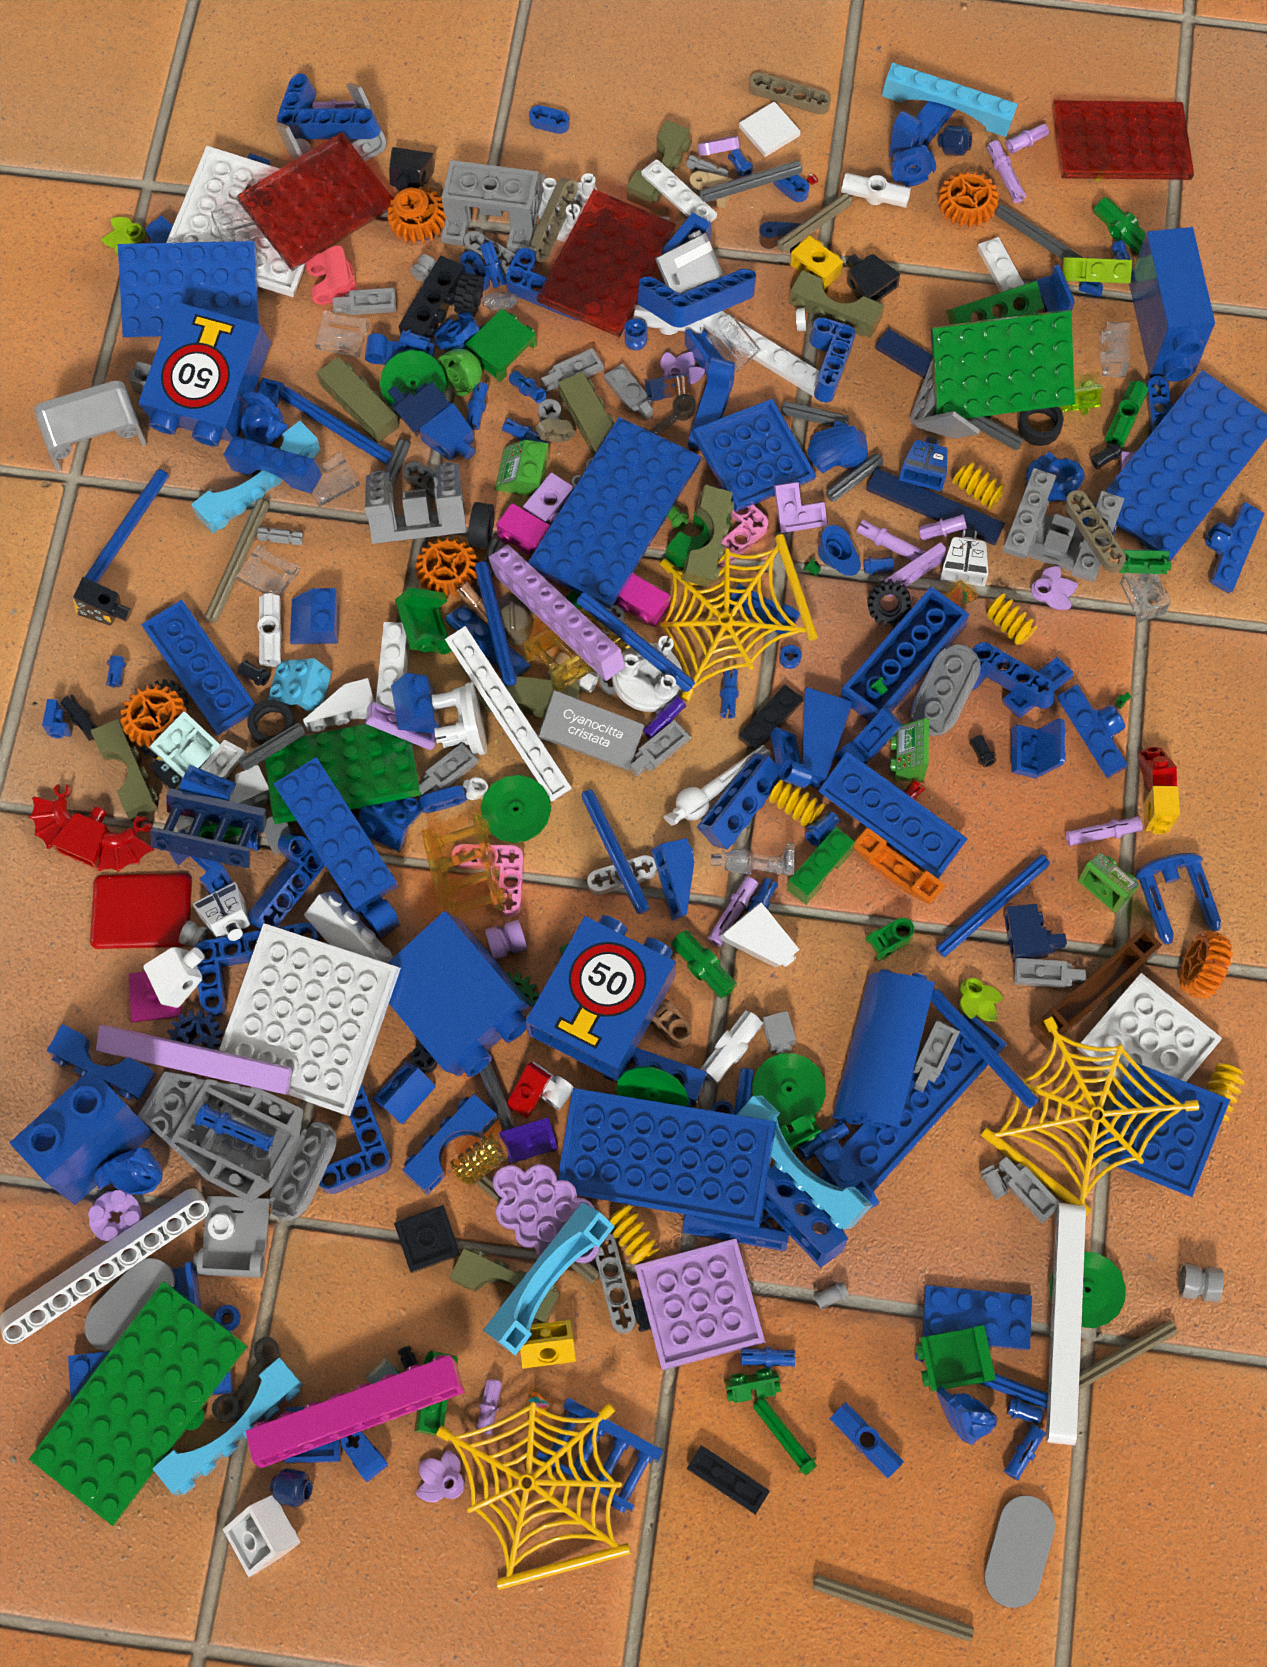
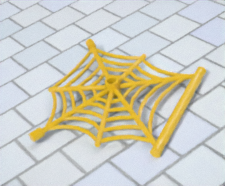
M780 534L775 537L777 545L774 549L756 555L731 553L729 548H725V554L717 562L718 565L724 560V567L718 575L719 577L724 572V580L712 588L696 590L692 585L698 584L681 580L683 571H676L674 569L675 566L668 559L665 558L660 562V566L667 573H672L673 579L671 606L664 621L660 623V627L664 629L669 639L672 638L673 646L680 658L683 669L690 676L683 655L667 628L675 627L684 641L696 672L693 678L695 684L690 691H683L680 697L682 700L689 702L694 693L693 689L718 673L741 667H748L750 670H753L754 666L752 663L766 647L781 638L801 632L807 633L809 641L818 638L784 535ZM778 551L804 627H798L788 618L775 596L772 569L774 557ZM769 555L763 565L751 567L730 565V556L741 559H755ZM768 566L771 597L777 610L791 626L782 625L778 622L764 603L761 592V576ZM730 568L745 571L760 569L754 578L740 579L730 577ZM678 579L684 585L683 599L672 622H668L676 602ZM730 581L751 582L747 589H730ZM756 584L761 607L768 618L775 624H765L755 613L751 601V591ZM724 585V592L715 598L706 600L701 595L714 591ZM689 590L693 595L688 609L682 620L676 622L682 613ZM730 592L743 593L738 602L729 599ZM697 597L701 601L698 612L691 621H685ZM724 597V600L720 604H711V602L718 601L719 599ZM747 597L752 616L758 623L751 622L745 615L742 604ZM729 603L732 604V605H735L734 608L732 609V611H731L730 613H729ZM705 605L710 610L708 617L705 621H696ZM724 605V613H720L716 608ZM738 610H740L741 616L745 621L733 620ZM713 613L718 617V620H710ZM720 625L721 628L715 639H713L712 633L707 626ZM693 626H702L707 632L711 642L708 652ZM735 626L742 627L737 632L734 631ZM680 627L690 628L704 652L705 658L699 669L694 653ZM749 627L753 628L741 640L738 639L737 636ZM760 628L769 629L752 640L744 650L742 643L749 635ZM775 630L790 631L769 640L749 659L747 652L763 636ZM724 632L730 633V635L723 636ZM732 638L736 644L715 649L720 641ZM738 648L740 653L726 655L708 663L714 653ZM736 657H743L745 661L742 664L718 669L699 680L702 672L715 663Z
M1050 1017L1043 1022L1049 1033L1052 1032L1054 1036L1052 1051L1045 1064L1036 1073L1022 1079L1034 1094L1044 1096L1043 1112L1038 1124L1026 1126L1032 1113V1107L1028 1108L1021 1127L1006 1130L1016 1116L1020 1099L1016 1096L1012 1114L1001 1130L992 1132L986 1128L981 1136L1016 1164L1020 1163L1023 1167L1026 1166L1043 1185L1066 1203L1085 1205L1087 1216L1092 1209L1085 1204V1198L1096 1182L1105 1173L1121 1164L1134 1160L1143 1164L1144 1160L1141 1156L1155 1132L1169 1118L1181 1110H1199L1198 1100L1184 1101L1182 1104L1163 1090L1137 1065L1125 1051L1122 1044L1115 1047H1095L1075 1042L1059 1034L1054 1018ZM1063 1041L1086 1050L1116 1052L1115 1055L1105 1057L1080 1056L1069 1053ZM1058 1044L1063 1055L1060 1066L1055 1074L1039 1085L1032 1086L1027 1084L1026 1082L1037 1078L1048 1067ZM1121 1053L1146 1081L1174 1104L1165 1105L1145 1090L1120 1063ZM1072 1058L1082 1061H1113L1111 1065L1077 1066ZM1066 1060L1070 1070L1064 1081L1051 1092L1040 1089L1049 1085L1059 1076ZM1118 1066L1144 1095L1159 1106L1142 1107L1136 1102L1114 1076L1116 1067ZM1110 1069L1108 1076L1095 1079L1081 1078L1078 1070L1098 1071ZM1073 1074L1078 1082L1074 1090L1064 1098L1054 1095L1066 1086ZM1106 1081L1103 1090L1098 1092L1088 1091L1085 1083ZM1112 1081L1137 1108L1128 1109L1117 1101L1109 1089ZM1081 1088L1082 1094L1073 1102L1069 1099ZM1107 1094L1113 1103L1121 1108L1120 1110H1103ZM1091 1096H1100L1097 1106ZM1085 1097L1091 1109L1078 1103ZM1048 1100L1057 1101L1058 1105L1054 1120L1043 1122L1048 1109ZM1062 1104L1070 1107L1071 1117L1059 1119ZM1075 1109L1087 1114L1075 1116ZM1096 1109L1101 1110L1103 1113L1102 1118L1099 1120L1094 1119L1092 1116L1093 1111ZM1174 1110L1153 1127L1137 1153L1131 1146L1138 1132L1147 1121L1161 1111ZM1152 1112L1142 1120L1134 1130L1129 1142H1127L1123 1137L1137 1114ZM1132 1114L1119 1134L1114 1129L1116 1121L1121 1115ZM1115 1116V1117L1112 1119L1111 1123H1109V1122L1105 1119V1117ZM1088 1119L1093 1121L1091 1135L1086 1127L1078 1121ZM1101 1122L1106 1129L1097 1134L1098 1125ZM1074 1123L1079 1127L1090 1141L1089 1148H1087L1084 1141L1075 1132L1063 1126V1124ZM1054 1126L1073 1136L1081 1144L1087 1155L1085 1168L1080 1157L1068 1143L1043 1128ZM1036 1130L1052 1137L1065 1146L1076 1159L1082 1171V1185L1069 1164L1056 1151L1038 1140L1019 1133ZM1110 1132L1114 1136L1095 1146L1096 1140L1106 1133ZM1013 1136L1039 1145L1053 1154L1073 1177L1080 1191V1198L1078 1199L1000 1137ZM1118 1140L1123 1145L1102 1154L1092 1163L1093 1153L1105 1144ZM1123 1150H1127L1132 1155V1157L1119 1160L1103 1169L1088 1186L1090 1171L1101 1160Z
M531 1402L529 1406L474 1431L454 1436L452 1431L442 1425L437 1431L436 1435L447 1442L449 1440L452 1441L466 1468L471 1488V1506L467 1508V1512L476 1511L493 1528L502 1545L507 1573L505 1577L496 1579L499 1590L631 1554L629 1543L619 1545L615 1542L610 1522L612 1498L616 1488H620L622 1483L614 1481L606 1472L597 1453L596 1435L599 1422L602 1419L606 1420L615 1412L610 1403L606 1404L598 1412L599 1415L597 1417L577 1419L551 1414L537 1407L535 1402ZM529 1411V1420L497 1436L471 1444L461 1440L462 1438L496 1428ZM535 1411L562 1422L589 1424L580 1432L563 1430L547 1424L536 1417ZM535 1422L552 1431L574 1437L569 1442L560 1440L536 1428ZM529 1425L527 1437L502 1451L487 1455L475 1448L509 1436ZM592 1428H594L592 1435L593 1456L599 1470L608 1481H599L589 1471L584 1460L583 1440L584 1436ZM534 1432L552 1442L563 1445V1447L558 1452L545 1448L534 1440ZM578 1441L580 1463L585 1473L593 1481L582 1480L573 1465L572 1446ZM528 1442L527 1452L517 1459L504 1463L494 1459ZM533 1445L541 1451L552 1455V1457L546 1462L536 1459L533 1456ZM460 1446L471 1452L481 1472L484 1485V1500L476 1503L472 1472ZM566 1452L569 1467L576 1480H566L560 1469L559 1458ZM479 1457L490 1463L492 1467L495 1495L490 1497L485 1470ZM527 1458L526 1474L524 1475L508 1467ZM532 1462L541 1466L534 1473H532ZM554 1462L556 1466V1472L558 1473L561 1480H556V1478L552 1474L551 1465ZM496 1467L506 1473L508 1488L499 1492V1478ZM547 1470L550 1479H537ZM511 1476L519 1480L518 1484L513 1485ZM525 1477L531 1479V1487L525 1485ZM538 1485L551 1486L549 1493ZM557 1486H565L563 1503L552 1496ZM570 1486L580 1487L576 1513L567 1507ZM585 1487H596L591 1504V1524L581 1517V1500ZM601 1487H612L607 1499L605 1512L609 1537L596 1528L595 1507ZM519 1489L523 1490L521 1502L515 1493ZM533 1489L543 1496L527 1504L530 1490ZM511 1494L519 1507V1514L516 1513L514 1507L505 1496ZM500 1499L511 1510L517 1522L515 1533L511 1523L493 1503L494 1501ZM550 1501L558 1507L537 1511L524 1519L525 1511L535 1504ZM489 1505L507 1525L513 1540L510 1558L501 1532L494 1522L479 1508ZM549 1512H564L574 1519L543 1524L528 1532L519 1541L522 1527L537 1516ZM563 1524L583 1525L595 1534L555 1536L537 1543L516 1559L517 1549L529 1537L545 1528ZM582 1538L604 1541L611 1546V1548L513 1574L514 1567L525 1556L554 1541Z

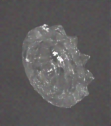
M503 291L487 294L482 298L483 306L497 311L511 309L519 303L516 294Z

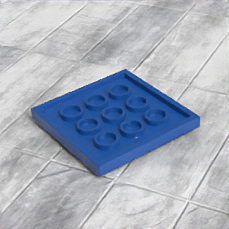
M773 399L695 428L691 433L721 488L733 492L731 501H734L733 509L735 512L774 497V485L798 482L799 486L816 478L815 472Z
M1129 1062L1127 1071L1145 1090L1165 1105L1174 1104L1146 1081ZM1137 1063L1155 1083L1182 1104L1184 1101L1198 1100L1199 1110L1185 1111L1183 1109L1169 1118L1148 1142L1141 1156L1144 1160L1143 1164L1134 1160L1116 1167L1193 1198L1231 1100ZM1124 1075L1121 1085L1142 1107L1159 1106L1144 1095ZM1118 1090L1116 1095L1117 1101L1128 1109L1137 1108ZM1113 1103L1112 1108H1111V1110H1120V1109H1121L1120 1107H1118V1106H1117L1116 1104H1114V1103ZM1174 1110L1161 1111L1147 1121L1138 1132L1131 1147L1138 1153L1143 1141L1153 1127ZM1152 1112L1137 1114L1123 1137L1127 1142H1129L1134 1130L1142 1120ZM1132 1114L1121 1115L1116 1121L1114 1129L1119 1134ZM1108 1116L1107 1121L1111 1123L1115 1116ZM1110 1132L1099 1138L1097 1145L1114 1136ZM1118 1140L1105 1144L1093 1153V1158L1097 1159L1109 1150L1123 1145ZM1127 1150L1113 1153L1101 1161L1111 1165L1119 1160L1132 1157V1155Z

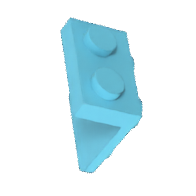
M315 658L281 661L277 665L267 700H277L285 705L298 704L311 713L324 702L332 670Z

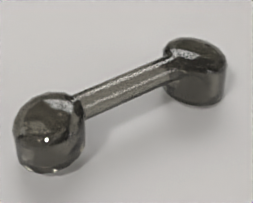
M688 394L677 396L673 402L672 413L649 431L659 435L677 420L685 421L690 419L694 415L696 408L694 398Z
M263 1337L255 1343L253 1354L257 1361L234 1395L223 1394L215 1399L212 1404V1412L218 1420L232 1423L239 1419L243 1412L242 1400L264 1368L270 1366L281 1357L280 1344L273 1338Z

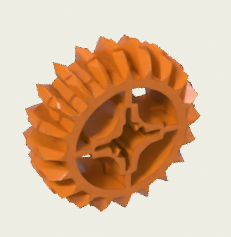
M968 170L964 174L958 171L955 176L950 175L948 181L945 180L939 190L938 206H940L941 213H945V220L952 219V225L958 222L960 227L964 224L968 225L969 228L973 224L979 227L981 222L987 223L989 218L994 216L998 207L999 195L996 192V185H992V179L985 180V174L978 176L976 171L973 174H969ZM985 201L982 206L978 207L981 202Z
M420 185L418 189L422 190L429 200L428 210L424 212V217L419 216L416 220L409 218L407 221L403 217H398L393 208V200L388 208V223L392 232L396 233L399 239L403 238L406 243L412 240L416 244L418 240H421L424 244L425 239L428 238L432 241V233L440 236V230H443L445 219H447L444 214L442 197H439L437 191L432 192L429 187L423 190ZM410 199V200H409V208L413 209V208H414V204H413V202H411V199Z
M448 536L443 542L437 537L436 544L429 541V549L422 547V555H417L418 563L415 565L416 577L420 581L422 588L443 592L447 599L449 594H453L457 598L458 593L455 590L461 584L467 581L473 587V580L477 579L475 565L478 562V557L474 555L472 547L468 548L465 541L460 544L457 537L453 542L450 541ZM434 560H437V564L433 567V570L428 572L432 562ZM463 564H466L464 571L458 576L457 571L461 569Z
M147 684L145 691L137 688L138 694L136 696L129 693L131 701H124L123 705L126 709L120 710V714L123 717L120 719L122 726H124L123 731L126 735H129V739L132 742L136 741L141 747L146 743L147 748H149L184 711L187 713L182 698H178V693L176 691L171 692L167 686L162 689L158 684H156L154 689ZM150 710L156 715L158 722H155L154 718H152ZM170 718L167 724L164 725L165 721Z
M1208 930L1207 932L1203 931L1200 935L1198 934L1195 941H1191L1189 949H1186V955L1183 957V963L1180 965L1179 984L1181 985V990L1192 997L1208 999L1216 993V989L1221 988V983L1225 981V976L1229 972L1228 968L1232 964L1230 959L1233 956V952H1231L1232 945L1229 939L1218 932Z

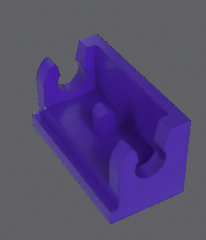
M549 1117L499 1132L508 1165L558 1150Z

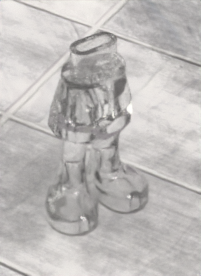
M795 842L787 843L783 853L779 856L759 855L753 853V849H732L729 852L722 850V854H711V866H722L723 870L751 875L753 870H762L785 876H793L795 872Z

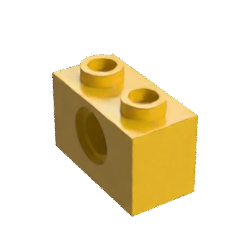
M809 235L791 252L790 265L800 273L803 270L822 278L823 290H825L842 274L843 261L839 255L825 248L821 241L815 240Z
M1178 786L1152 787L1143 803L1145 831H1152L1153 834L1170 832L1180 815Z
M571 1319L531 1325L530 1332L532 1335L520 1349L523 1369L576 1362Z

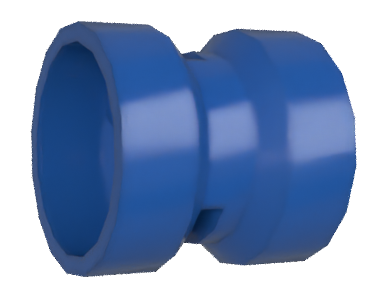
M640 319L629 320L624 326L625 344L631 350L643 349L647 344V326Z

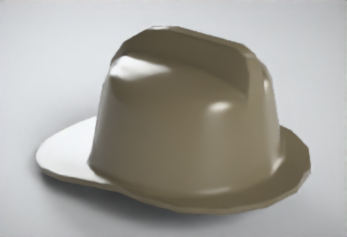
M513 593L504 595L498 600V606L508 645H519L527 641L532 634V611Z

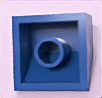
M312 588L292 599L290 644H338L340 600L336 588Z
M405 673L391 685L398 730L435 734L434 728L441 727L438 709L434 710L431 695H435V689L427 675Z

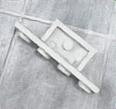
M655 160L642 170V176L687 217L693 212L709 222L717 218V213L659 160Z

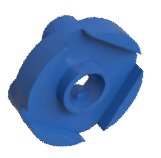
M925 145L898 151L893 155V162L891 163L893 179L897 183L898 181L903 182L904 186L922 184L929 179L928 175L936 170L934 155Z
M470 313L458 314L459 319L455 321L452 318L447 320L436 331L435 336L437 339H434V341L441 350L462 348L465 344L464 341L478 332L479 326Z

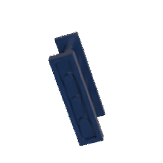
M169 788L166 794L167 812L170 814L163 829L151 828V848L233 866L250 867V848L247 847L253 831L264 832L266 827V809ZM180 815L194 818L188 834L174 832ZM204 820L219 823L212 840L198 837ZM228 826L243 828L236 845L222 842Z

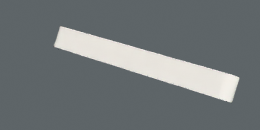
M188 1189L4 1311L0 1315V1330L4 1341L10 1344H17L203 1220L208 1214L209 1207L201 1192L197 1189ZM198 1203L196 1206L190 1207L192 1204ZM153 1233L151 1236L145 1237L147 1234Z
M1058 1203L1055 1221L1046 1441L1047 1443L1075 1446L1078 1422L1086 1207L1085 1205Z

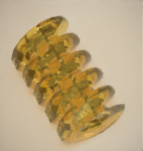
M491 1132L489 1137L483 1136L480 1138V1142H475L473 1148L468 1147L465 1150V1154H459L458 1160L453 1159L450 1162L451 1169L463 1183L474 1185L478 1182V1179H482L493 1168L498 1167L501 1162L508 1159V1148L497 1134Z

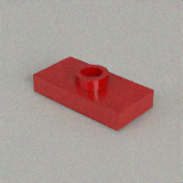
M530 1062L521 1075L507 1105L527 1119L531 1116L552 1076Z

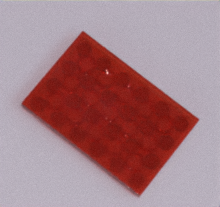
M1054 100L1052 110L1061 178L1192 180L1194 169L1183 102Z
M341 132L237 195L236 200L290 270L293 271L317 254L324 252L386 213L394 198L344 133Z
M593 189L537 296V302L620 338L624 326L637 304L639 280L643 277H651L657 265L655 258L662 255V250L671 238L676 224Z

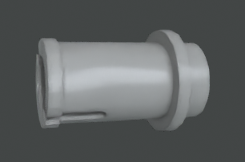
M991 1165L980 1171L982 1175L980 1179H984L994 1200L1008 1194L1009 1191L998 1174L999 1168L996 1169L994 1165Z
M836 1281L834 1286L813 1295L820 1310H823V1308L840 1300L846 1301L845 1298L849 1296V1293L843 1282L837 1283Z

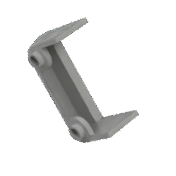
M353 83L346 84L355 102V106L350 109L367 108L373 112L362 87ZM279 122L275 124L289 155L307 178L323 183L330 182L380 154L386 147V139L381 130L380 134L374 139H330L320 146L311 149L306 140L294 138L289 126Z
M932 358L913 408L910 422L920 429L952 439L979 434L980 430L954 411L936 415Z
M111 381L37 404L33 410L47 451L57 472L62 471L59 459H64L71 453V444L105 433L116 431L118 436L127 439L138 435L142 446L147 445L137 412L125 384L121 381Z

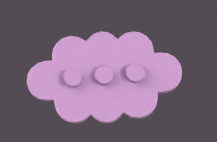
M507 1165L497 1170L493 1177L494 1190L502 1198L496 1207L497 1220L506 1229L515 1230V1237L520 1245L525 1248H535L538 1257L542 1255L582 1202L594 1208L588 1200L577 1198V1192L572 1183L565 1180H557L554 1171L547 1165H533L526 1172L517 1166ZM599 1247L591 1248L575 1262L582 1264L591 1262L599 1253Z

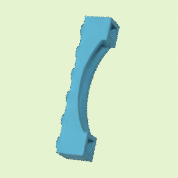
M893 62L882 93L883 97L903 103V100H925L950 106L979 121L986 127V131L1004 137L1008 134L1018 105L1017 103Z
M298 421L282 434L284 441L280 447L281 450L312 459L321 450L318 438L301 421ZM261 471L245 483L229 490L212 493L209 490L191 505L195 515L214 533L218 529H223L236 515H241L250 504L261 499L272 487H277L282 482V479L272 473Z
M762 1095L753 1096L737 1115L777 1122L771 1155L775 1160L774 1165L783 1173L787 1172L794 1179L792 1181L799 1190L806 1191L812 1197V1203L820 1210L824 1209L831 1216L830 1221L839 1229L843 1228L844 1230L853 1228L873 1204L854 1186L847 1187L846 1189L834 1186L806 1168L791 1151L782 1135L777 1116L780 1113Z
M582 1202L483 1331L499 1345L516 1355L532 1335L530 1328L535 1314L553 1284L580 1256L595 1246L599 1247L615 1226L599 1211Z
M278 1358L259 1375L262 1381L254 1400L244 1415L226 1433L213 1442L190 1452L180 1454L173 1450L153 1468L154 1472L172 1494L177 1496L180 1493L182 1495L187 1494L196 1485L194 1481L201 1475L207 1476L217 1467L215 1463L222 1456L227 1458L238 1448L236 1444L244 1437L247 1439L246 1430L252 1429L253 1425L262 1422L265 1418L267 1421L272 1419L280 1411L278 1407L286 1400L290 1402L300 1394L299 1388L303 1386L302 1382L281 1358Z

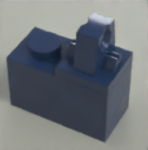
M432 381L428 385L426 383L422 384L416 390L417 394L415 396L408 392L402 394L395 385L388 391L389 395L395 400L392 404L395 412L416 437L420 434L419 429L450 405V402Z
M1037 904L1006 908L1003 915L1012 962H1015L1016 958H1047L1049 954L1055 952L1054 949L1066 946L1065 933L1051 934V930L1041 927L1044 925L1042 912H1038Z

